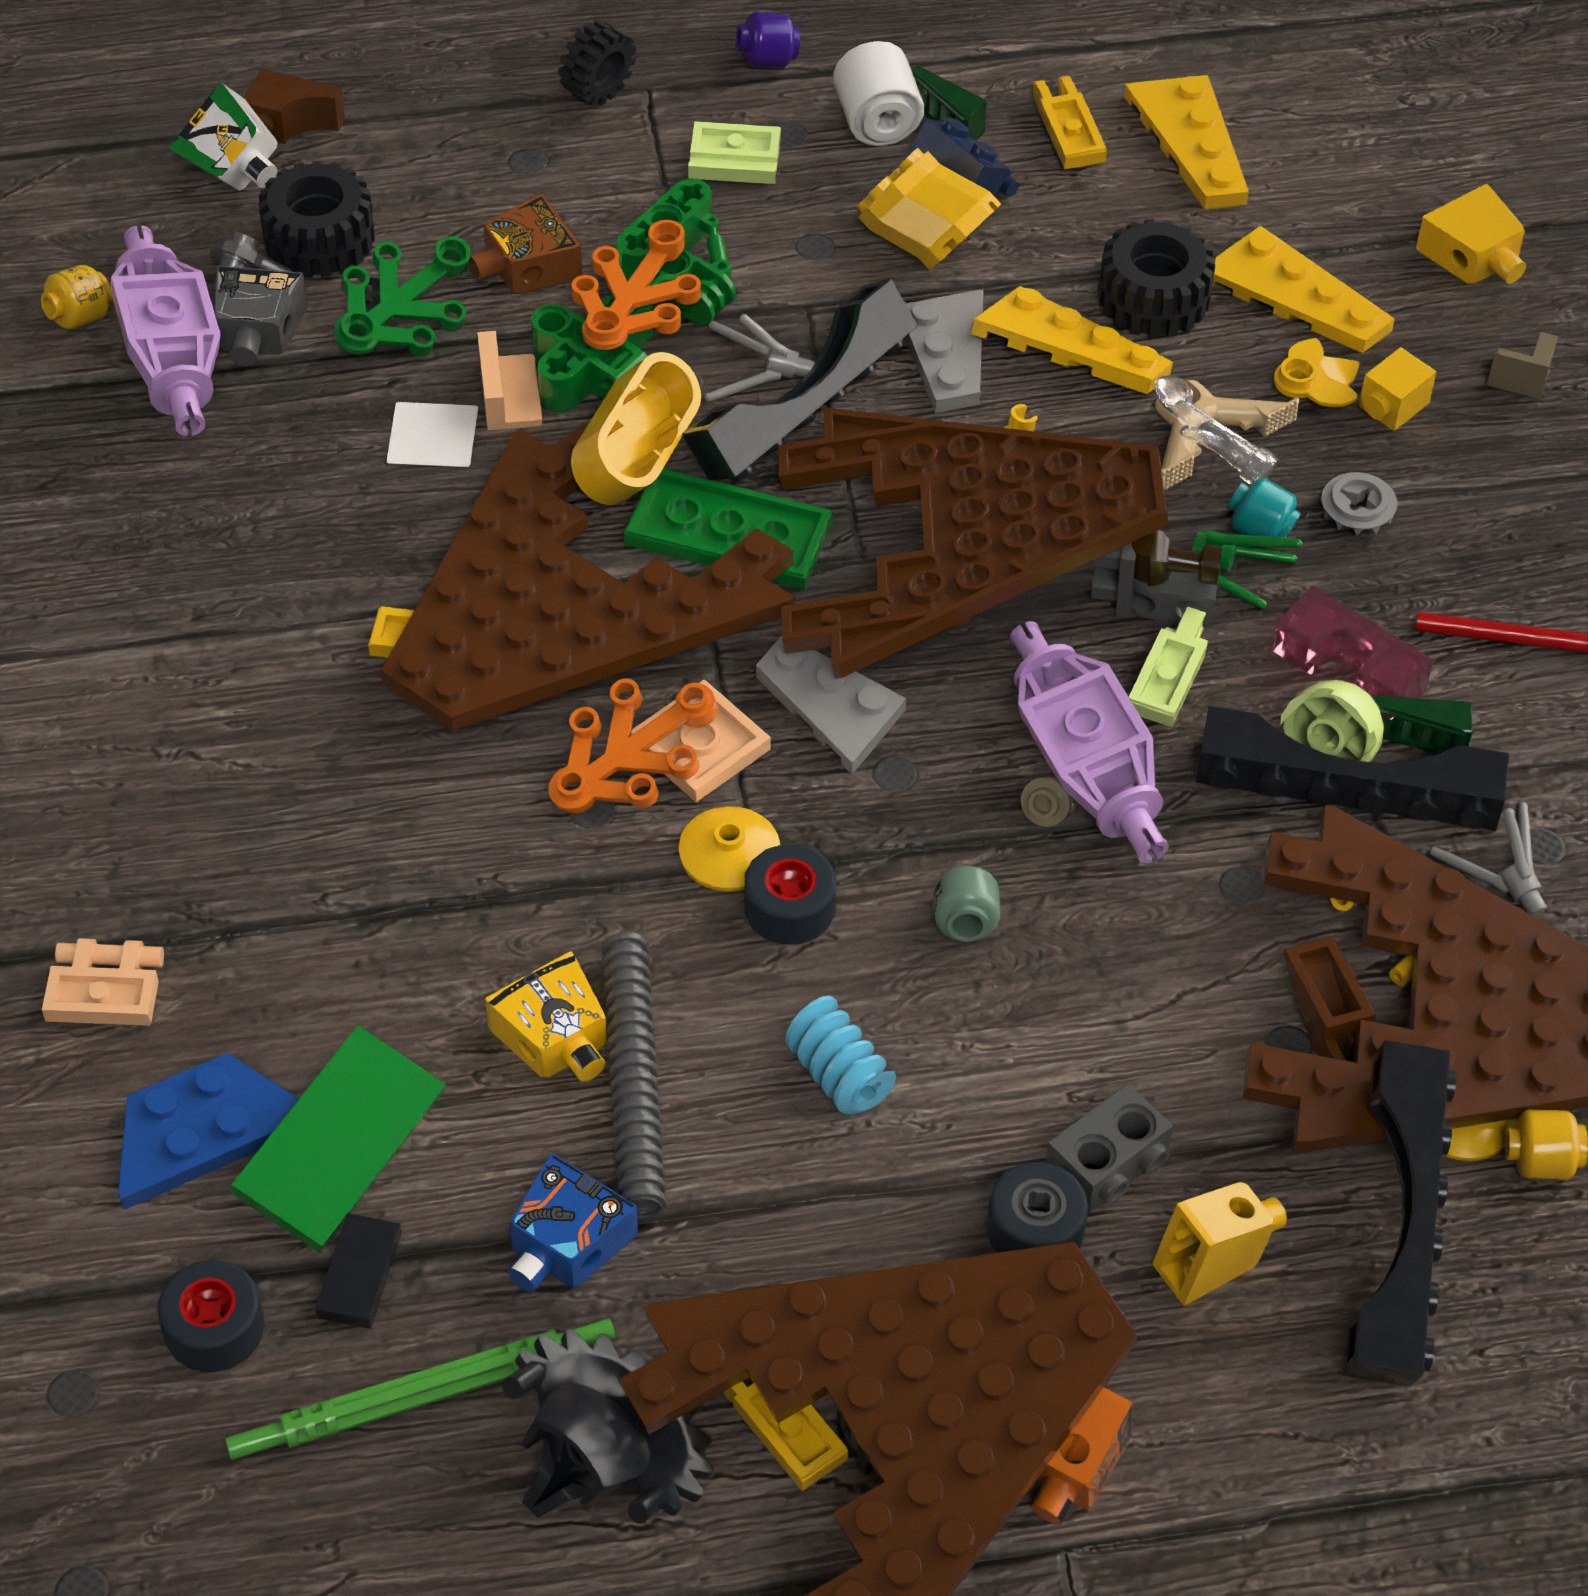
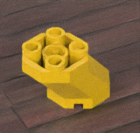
M917 148L889 177H885L871 190L868 196L856 207L861 212L858 218L870 231L918 257L931 271L991 215L1001 203L990 191L939 164L929 151L923 154Z

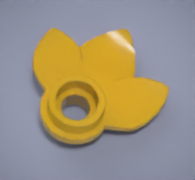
M1317 338L1303 340L1294 344L1289 349L1288 358L1277 367L1274 374V385L1279 392L1291 398L1307 397L1315 403L1326 407L1347 406L1357 400L1356 392L1349 386L1357 375L1359 362L1324 356L1323 347Z

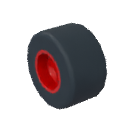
M781 844L765 849L751 861L745 872L744 913L752 929L764 939L778 944L799 945L816 939L829 928L836 910V874L828 859L817 850L800 844Z
M207 1260L192 1263L181 1269L163 1287L157 1305L159 1323L167 1348L176 1361L191 1370L212 1373L235 1367L248 1359L258 1347L265 1327L257 1286L246 1271L231 1262Z

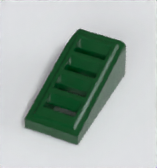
M918 65L911 70L924 102V115L933 120L945 121L947 117L960 121L969 128L968 135L975 141L985 133L987 100Z
M1371 695L1381 713L1384 726L1383 739L1433 754H1440L1458 745L1469 746L1472 736L1471 702ZM1384 715L1393 717V719H1384Z

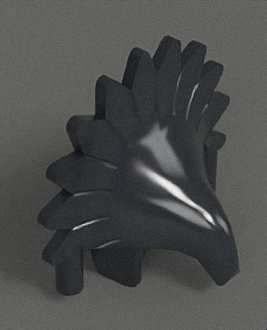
M568 1329L561 1338V1345L550 1337L541 1334L534 1342L537 1355L525 1350L518 1354L515 1358V1363L520 1369L504 1379L502 1388L506 1396L511 1399H518L533 1388L538 1393L540 1410L522 1442V1446L528 1449L543 1439V1453L539 1473L522 1500V1503L537 1518L565 1502L580 1497L583 1498L579 1503L585 1506L610 1493L623 1492L641 1494L629 1504L628 1514L634 1522L643 1524L661 1509L671 1516H676L682 1508L680 1497L691 1502H698L703 1496L704 1490L695 1478L708 1479L713 1473L714 1467L698 1453L708 1448L712 1443L711 1437L687 1424L697 1413V1407L655 1432L648 1434L621 1388L620 1378L645 1365V1357L640 1351L634 1350L620 1359L608 1336L600 1335L592 1348H590L576 1331Z

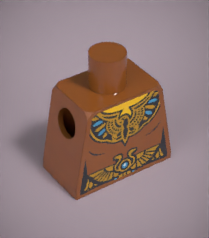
M543 193L488 221L484 226L486 250L471 255L469 260L470 269L477 281L499 274L510 291L515 294L572 282L576 277L582 275L581 245Z

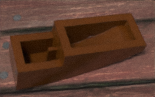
M1331 936L1285 948L1283 956L1292 987L1317 1056L1353 1062L1355 1033L1360 1020L1375 1022L1376 1014L1337 942Z

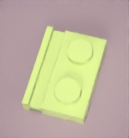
M694 121L690 161L688 164V179L775 184L781 127Z

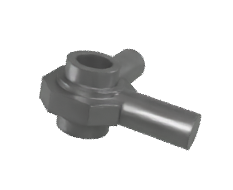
M233 231L231 238L218 239L217 244L210 251L211 258L215 262L220 263V266L292 272L291 269L259 254L256 250L258 241L240 232Z

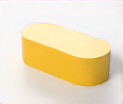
M653 353L622 374L614 382L576 443L571 455L573 476L580 489L592 500L604 505L620 504L654 482L661 473L682 438V433L688 428L697 413L701 402L699 382L692 369L682 359L670 353Z

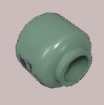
M966 865L954 867L944 872L937 879L933 890V914L935 924L942 934L953 940L971 942L989 936L997 928L1001 917L1000 891L998 883L991 873L980 867Z

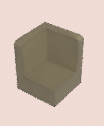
M1540 332L1533 356L1502 348L1496 349L1487 386L1541 399L1559 336Z

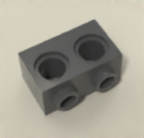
M1127 1083L1049 1141L1046 1163L1060 1166L1076 1177L1086 1192L1089 1208L1088 1214H1090L1104 1202L1110 1205L1118 1201L1126 1193L1134 1179L1144 1172L1148 1175L1156 1172L1167 1161L1170 1155L1169 1145L1173 1125ZM1123 1135H1136L1141 1139L1133 1140L1126 1138ZM1094 1164L1102 1169L1092 1170L1083 1165Z

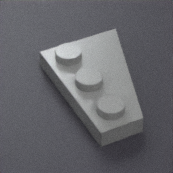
M984 289L905 303L918 325L905 336V340L935 413L979 405L982 338L972 335L971 329L974 318L983 313Z
M782 636L756 664V678L792 714H799L813 729V736L823 746L829 745L841 757V764L851 775L906 711L905 697L858 672L835 679L831 658L816 650L786 654Z

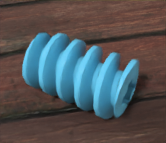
M829 995L823 996L810 1002L796 1015L786 1032L785 1042L790 1051L797 1054L802 1066L809 1069L814 1081L821 1084L826 1096L833 1099L838 1111L845 1115H856L875 1107L890 1093L896 1081L895 1071L884 1072L887 1065L886 1060L881 1055H873V1044L868 1040H861V1029L858 1026L849 1025L850 1017L847 1012L837 1011V1000Z

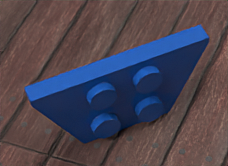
M228 1053L128 1095L118 1189L124 1210L257 1152L299 1098Z

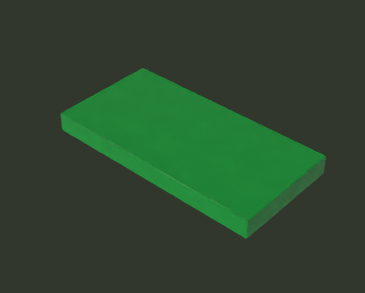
M662 469L657 479L644 488L624 531V545L710 566L755 529H759L793 550V564L772 580V582L805 590L833 523L834 510Z
M357 1025L231 1184L230 1193L318 1253H321L344 1223L347 1213L351 1214L442 1095L446 1084Z

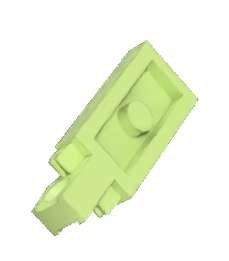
M1187 606L1177 630L1166 627V629L1161 628L1129 695V699L1140 717L1173 727L1206 655L1208 640L1200 638L1204 628L1202 625L1206 612Z

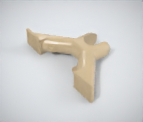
M1186 380L1182 383L1183 394L1190 404L1179 403L1167 392L1161 393L1155 402L1156 410L1172 426L1161 467L1164 490L1186 480L1188 477H1192L1194 458L1202 453V449L1196 444L1200 432L1213 425L1241 427L1244 431L1249 428H1256L1264 437L1268 436L1274 431L1287 426V424L1296 421L1299 398L1296 397L1289 402L1215 397L1195 380Z

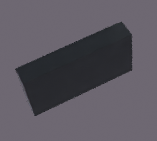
M347 1213L316 1306L318 1319L372 1329L401 1238L402 1230L400 1223Z

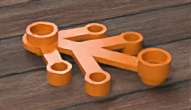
M660 220L650 226L648 230L650 251L628 282L620 267L619 252L615 248L601 246L593 251V271L600 276H604L615 300L610 307H604L599 297L598 280L593 276L580 275L572 281V299L575 303L582 305L588 315L582 325V336L589 346L600 350H610L621 346L626 341L628 334L655 328L656 331L662 334H673L680 329L681 311L678 306L671 303L660 304L654 311L628 315L634 308L674 298L677 302L685 305L694 304L700 300L701 281L693 274H682L675 280L649 286L664 263L677 259L683 252L685 233L681 224L673 220Z
M624 678L616 681L610 688V697L614 705L606 751L604 755L591 764L589 763L593 739L597 738L601 733L602 724L598 713L593 708L580 707L576 709L569 718V724L574 737L568 766L558 770L552 776L548 786L549 796L553 804L558 809L570 814H579L587 811L593 806L595 801L631 803L637 808L652 806L659 796L658 788L652 776L639 773L632 776L627 783L607 781L605 779L616 771L672 774L678 779L693 777L699 770V760L691 746L685 744L677 745L668 753L646 750L683 724L693 728L709 725L715 719L718 712L713 691L708 686L700 683L685 685L677 694L675 705L630 736L635 710L642 703V695L638 684L634 680ZM624 692L634 693L632 697L627 700L618 699L619 696ZM702 698L697 704H688L692 699ZM584 720L593 721L592 725L587 728H578L579 724ZM687 757L691 759L685 766L675 765L681 758ZM581 783L575 790H565L572 784ZM640 787H650V790L644 795L634 794Z

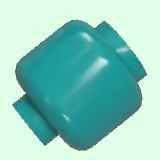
M1265 477L1256 479L1250 487L1241 483L1227 505L1228 508L1235 511L1231 518V527L1241 535L1287 538L1301 515L1299 511L1295 510L1297 507L1296 496Z

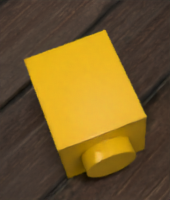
M1400 347L1365 374L1358 407L1366 411L1372 418L1379 420L1395 431L1430 403L1437 371Z

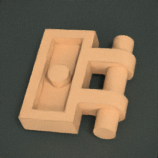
M79 938L77 943H57L55 951L56 963L72 964V967H50L42 1006L45 1022L151 1026L159 981L156 970H143L142 968L162 967L164 961L163 947L144 946L143 941L125 940L124 945L97 944L96 939ZM96 965H114L119 966V969L95 967Z

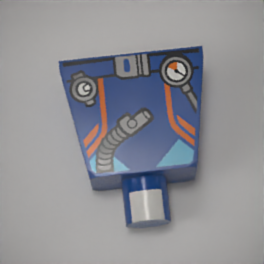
M552 1153L511 1220L512 1248L520 1257L508 1270L509 1276L519 1287L528 1292H534L548 1274L569 1287L579 1286L638 1234L637 1205Z

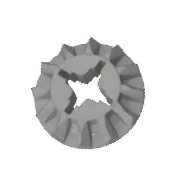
M1350 472L1334 477L1325 485L1320 505L1324 507V518L1335 520L1338 530L1350 527L1354 529L1356 536H1358L1363 529L1376 534L1382 525H1390L1397 509V498L1392 488L1380 478L1366 473ZM1367 498L1366 508L1361 506L1357 510L1350 509L1351 504L1356 505Z

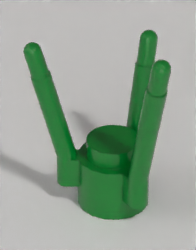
M1200 530L1196 535L1192 552L1201 554L1204 545L1221 546L1220 572L1221 570L1229 572L1235 555L1275 562L1295 563L1297 556L1294 554L1255 547L1301 548L1303 542L1301 539L1223 534L1211 530L1208 532ZM1219 575V587L1260 609L1266 608L1267 602Z

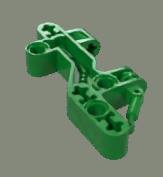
M689 178L676 183L618 236L616 250L619 252L620 267L628 282L650 251L648 242L650 226L660 220L678 222L684 228V250L677 259L664 263L649 286L675 280L682 274H693L701 281V298L698 302L690 305L681 304L674 298L634 308L628 316L654 311L660 304L671 303L679 307L681 316L695 323L708 325L715 318V314H718L724 309L725 305H729L736 299V288L731 281L732 266L728 262L724 239L718 235L719 219L712 215L711 188L702 180ZM707 233L710 236L706 243L711 264L688 252ZM612 293L602 301L604 307H610L615 299ZM547 304L537 308L531 317L533 354L538 360L537 368L541 404L553 412H565L575 408L590 393L604 399L614 382L622 374L648 357L640 347L652 337L654 328L628 334L626 341L617 348L600 350L589 346L583 339L582 325L587 316L582 317L558 304Z

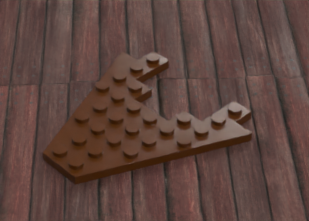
M835 408L823 409L824 438L778 445L779 479L782 489L809 487L816 484L872 475L876 506L921 499L924 550L876 557L878 591L781 606L782 642L786 654L831 647V663L835 679L843 678L945 629L963 626L971 617L1169 525L1158 446Z
M582 424L553 447H549L522 429H518L513 434L381 669L382 682L385 686L447 728L455 731L781 618V606L795 604V596L771 581L793 564V550L761 530L755 529L693 579L656 557L623 583L565 547L568 542L588 528L587 514L563 500L579 488L572 473L571 455L587 426Z
M1325 804L1320 819L1319 841L1271 832L1266 849L1263 885L1365 904L1362 946L1413 956L1409 1029L1360 1020L1355 1033L1353 1062L1251 1042L1246 1055L1242 1099L1296 1109L1292 1152L1306 1153L1386 1140L1384 1132L1368 1109L1372 1060L1374 1054L1385 1040L1450 1051L1449 1070L1456 1071L1457 1079L1453 1100L1451 1103H1446L1444 1122L1451 1123L1452 1129L1516 1119L1528 1109L1572 1110L1588 1107L1587 945L1465 879L1457 870L1443 867L1334 806Z
M1068 1242L651 1303L644 1307V1311L667 1352L620 1378L619 1383L648 1434L655 1432L748 1377L753 1381L777 1423L829 1395L882 1483L834 1511L836 1521L861 1563L805 1596H951L1135 1346L1137 1334L1076 1243Z

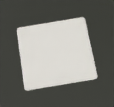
M397 402L392 423L387 463L469 467L478 406Z

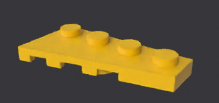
M1208 75L1126 83L1123 97L1130 106L1135 105L1140 111V120L1148 131L1153 129L1160 139V148L1166 157H1172L1179 166V175L1204 209L1247 205L1249 191Z
M1259 226L1215 257L1212 287L1218 282L1232 288V296L1248 303L1254 298L1274 307L1273 314L1288 321L1290 318L1311 323V331L1358 352L1364 353L1393 330L1395 318L1262 226Z
M1019 286L974 318L971 329L972 335L984 339L987 338L989 332L1008 338L1007 347L1025 352L1028 346L1052 353L1051 362L1066 367L1083 364L1090 366L1092 376L1144 394L1150 393L1169 378L1173 361L1159 355L1153 348L1139 345L1119 335L1115 329L1100 326L1082 317L1078 311L1062 307L1044 298L1040 292Z

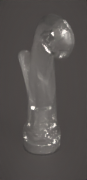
M1164 375L1155 381L1156 397L1162 406L1183 425L1180 430V434L1183 437L1199 443L1220 455L1241 472L1239 477L1250 485L1258 478L1269 477L1278 464L1279 458L1264 447L1257 448L1192 403V390L1182 379L1172 375Z

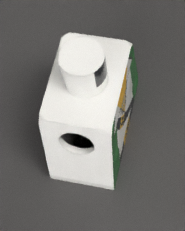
M221 82L169 146L173 152L239 191L243 190L251 180L257 186L265 187V183L269 178H275L277 175V167L268 160L277 148V140L247 101Z

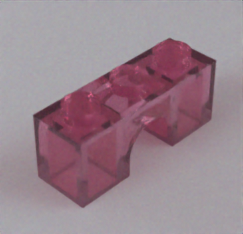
M1313 586L1278 620L1272 650L1310 675H1313L1323 664L1330 661L1340 660L1352 663L1359 668L1356 685L1370 694V696L1420 698L1427 689L1434 661L1417 647L1405 643L1384 630L1376 622L1369 621L1343 605L1338 599L1328 596ZM1384 715V719H1393V717Z

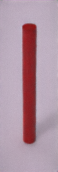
M1417 612L1415 631L1588 653V633Z

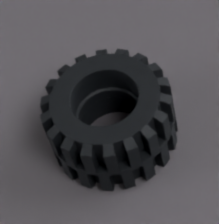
M312 161V164L304 165L303 162L294 164L292 169L284 168L277 172V178H269L265 183L266 189L260 191V203H258L265 250L267 255L272 257L273 261L291 269L292 272H302L303 277L312 278L313 275L321 274V277H329L333 272L344 273L345 269L350 265L357 266L363 261V255H368L371 252L372 242L375 241L371 195L366 181L363 177H357L356 171L349 167L342 169L339 163L323 164L322 161Z
M1154 219L1144 220V224L1133 222L1127 225L1126 230L1118 229L1113 233L1112 239L1107 240L1104 252L1102 253L1098 300L1099 305L1103 306V313L1107 318H1115L1114 324L1119 328L1127 327L1130 329V333L1138 336L1141 333L1149 334V338H1159L1161 334L1172 337L1177 336L1179 330L1188 332L1194 328V323H1200L1205 318V312L1209 309L1215 272L1213 249L1210 245L1204 244L1205 238L1199 233L1192 234L1191 228L1185 225H1173V221L1164 220V223L1155 222Z

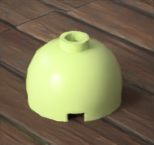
M1341 680L1319 681L1298 693L1289 702L1281 715L1280 725L1284 722L1283 729L1285 735L1325 754L1354 761L1371 762L1382 745L1384 726L1379 707L1370 694L1352 683Z

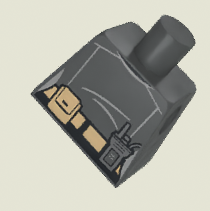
M218 266L216 273L215 316L221 333L219 347L224 351H230L231 360L241 366L255 364L258 354L280 355L284 353L307 309L303 273Z

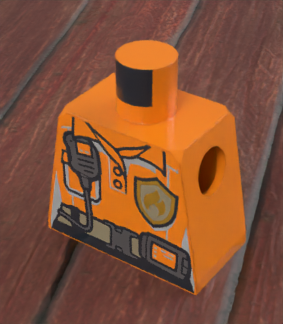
M1105 1387L1102 1389L1037 1478V1482L1042 1487L1031 1505V1509L1037 1515L1053 1524L1061 1525L1073 1503L1084 1509H1089L1132 1437L1133 1402Z

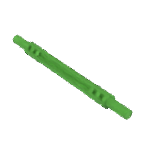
M610 1318L573 1329L590 1348L600 1335L608 1336L611 1341L616 1340ZM553 1329L541 1334L550 1337L561 1345V1338L565 1332L556 1334ZM541 1334L280 1414L281 1421L226 1437L225 1440L230 1458L234 1460L287 1443L288 1448L295 1447L504 1381V1379L520 1369L515 1363V1358L522 1350L537 1355L534 1342Z

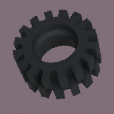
M594 20L593 24L589 22L584 25V33L578 30L574 34L576 38L574 43L568 42L565 48L569 52L567 55L561 56L560 62L564 66L558 70V75L562 76L559 80L561 85L592 106H596L597 103L599 105L606 104L607 98L612 100L616 97V89L622 90L625 84L622 81L625 77L630 78L633 71L629 70V66L635 65L636 58L632 55L637 52L632 38L604 21Z

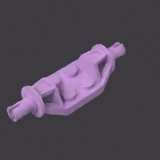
M133 226L124 234V242L128 250L117 261L115 272L111 276L110 287L126 351L149 387L148 394L151 405L163 414L174 416L176 431L183 436L188 434L185 422H188L191 434L194 436L205 428L206 423L201 408L210 401L214 391L211 375L220 346L221 333L201 270L178 261L170 248L161 244H154L152 231L148 227L141 226L143 239H140L137 226Z
M1033 621L1025 622V626L1030 633L1028 637L1022 626H1017L1011 632L1010 640L1024 660L1020 663L1014 674V683L1019 690V714L1055 777L1061 784L1062 789L1096 819V824L1102 835L1110 838L1127 836L1137 853L1139 861L1142 863L1152 862V858L1148 853L1149 849L1152 850L1157 860L1160 859L1167 852L1169 845L1153 822V819L1156 818L1163 805V798L1158 789L1155 788L1153 737L1111 667L1107 663L1076 654L1074 649L1066 644L1048 645L1040 632L1038 624ZM1137 780L1138 786L1133 787Z

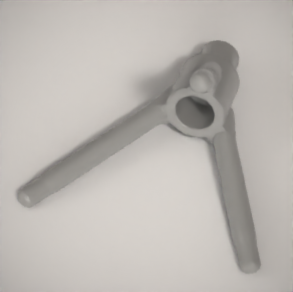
M746 314L740 316V322L764 344L727 326L711 321L708 324L709 329L767 357L765 372L705 394V400L711 402L765 382L780 380L781 376L791 379L793 375L805 377L810 372L815 361L798 357L799 352L789 350L777 342Z
M1520 802L1517 806L1518 824L1514 810L1511 808L1504 810L1506 828L1515 863L1505 869L1500 875L1434 846L1430 849L1431 856L1493 885L1504 894L1510 893L1514 902H1521L1525 911L1534 917L1543 913L1548 908L1539 893L1542 890V886L1533 869L1528 805L1525 802Z

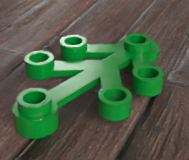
M456 236L441 238L435 246L433 261L398 288L397 268L401 259V250L398 245L390 241H383L377 244L372 262L379 271V304L369 312H366L365 293L368 290L370 275L361 266L354 265L346 268L343 273L341 288L347 294V313L341 316L335 325L334 337L337 344L346 352L357 355L371 352L378 344L407 346L408 350L416 356L430 354L433 350L436 336L429 326L419 324L408 329L383 325L392 318L438 321L439 325L447 331L461 329L467 314L466 308L461 302L447 300L439 303L415 300L442 278L456 277L466 271L471 256L469 245L463 239ZM389 254L394 259L385 260L380 255ZM445 259H452L455 262H449ZM357 278L362 281V284H353L349 279ZM453 312L456 315H458L459 318H449L448 316H446L445 313ZM357 332L360 333L363 337H357L350 333ZM422 337L426 339L428 343H418L414 340V338Z

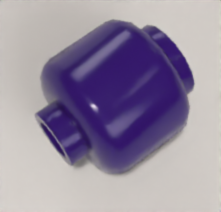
M755 11L748 16L744 25L737 27L735 47L737 51H742L744 61L750 67L782 70L789 64L790 60L794 61L798 56L800 30L799 27L793 25L792 19L785 14Z

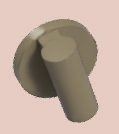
M1050 776L1032 778L1025 786L1021 795V807L1025 816L1034 824L1043 827L1059 824L1068 814L1072 815L1078 804L1076 800L1062 789L1059 781Z

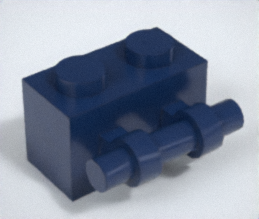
M947 117L945 121L925 120L905 159L917 148L923 154L929 151L939 164L985 188L994 197L998 190L1008 197L1016 193L1019 183L1010 176V169L997 159L998 152L988 144L971 138L968 135L970 130L966 125L950 117Z

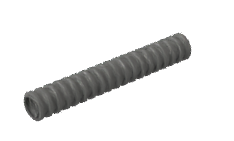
M620 932L607 937L602 942L601 947L603 954L602 966L604 968L603 980L605 982L604 994L606 996L605 1008L607 1010L606 1022L608 1024L607 1036L609 1038L607 1045L610 1052L608 1061L611 1066L609 1077L612 1080L610 1082V1092L612 1093L611 1106L613 1108L612 1121L614 1122L613 1135L615 1137L614 1150L616 1151L617 1193L637 1205V1218H648L661 1213L667 1205V1198L664 1194L666 1184L663 1180L665 1171L662 1165L664 1157L661 1150L662 1137L660 1136L661 1123L659 1121L660 1108L658 1107L659 1094L657 1093L658 1080L656 1079L657 1066L655 1064L653 1010L651 1009L650 969L648 968V942L645 937L637 933Z

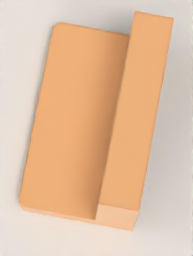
M496 331L477 332L487 430L541 426L542 412L535 356L533 354L499 356Z

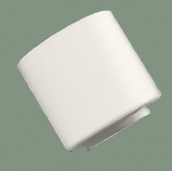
M874 41L864 43L849 50L838 61L833 72L834 86L848 126L857 140L867 145L885 146L895 144L907 138L918 128L924 116V102L908 60L901 48L889 42Z

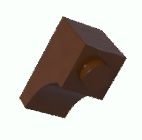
M261 69L243 97L277 142L286 144L292 136L305 131L319 129L339 131L345 122L342 89L338 86Z

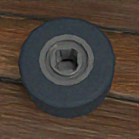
M1045 1162L1022 1163L1005 1171L994 1184L989 1199L986 1225L990 1243L997 1253L1075 1242L1080 1249L1089 1210L1085 1190L1075 1176L1060 1166Z

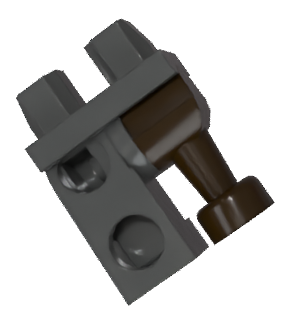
M1157 530L1094 560L1095 570L1091 598L1117 601L1115 616L1130 618V614L1133 612L1135 615L1143 618L1180 623L1188 606L1206 612L1202 627L1212 628L1222 547L1204 545L1201 554L1173 548L1165 533Z

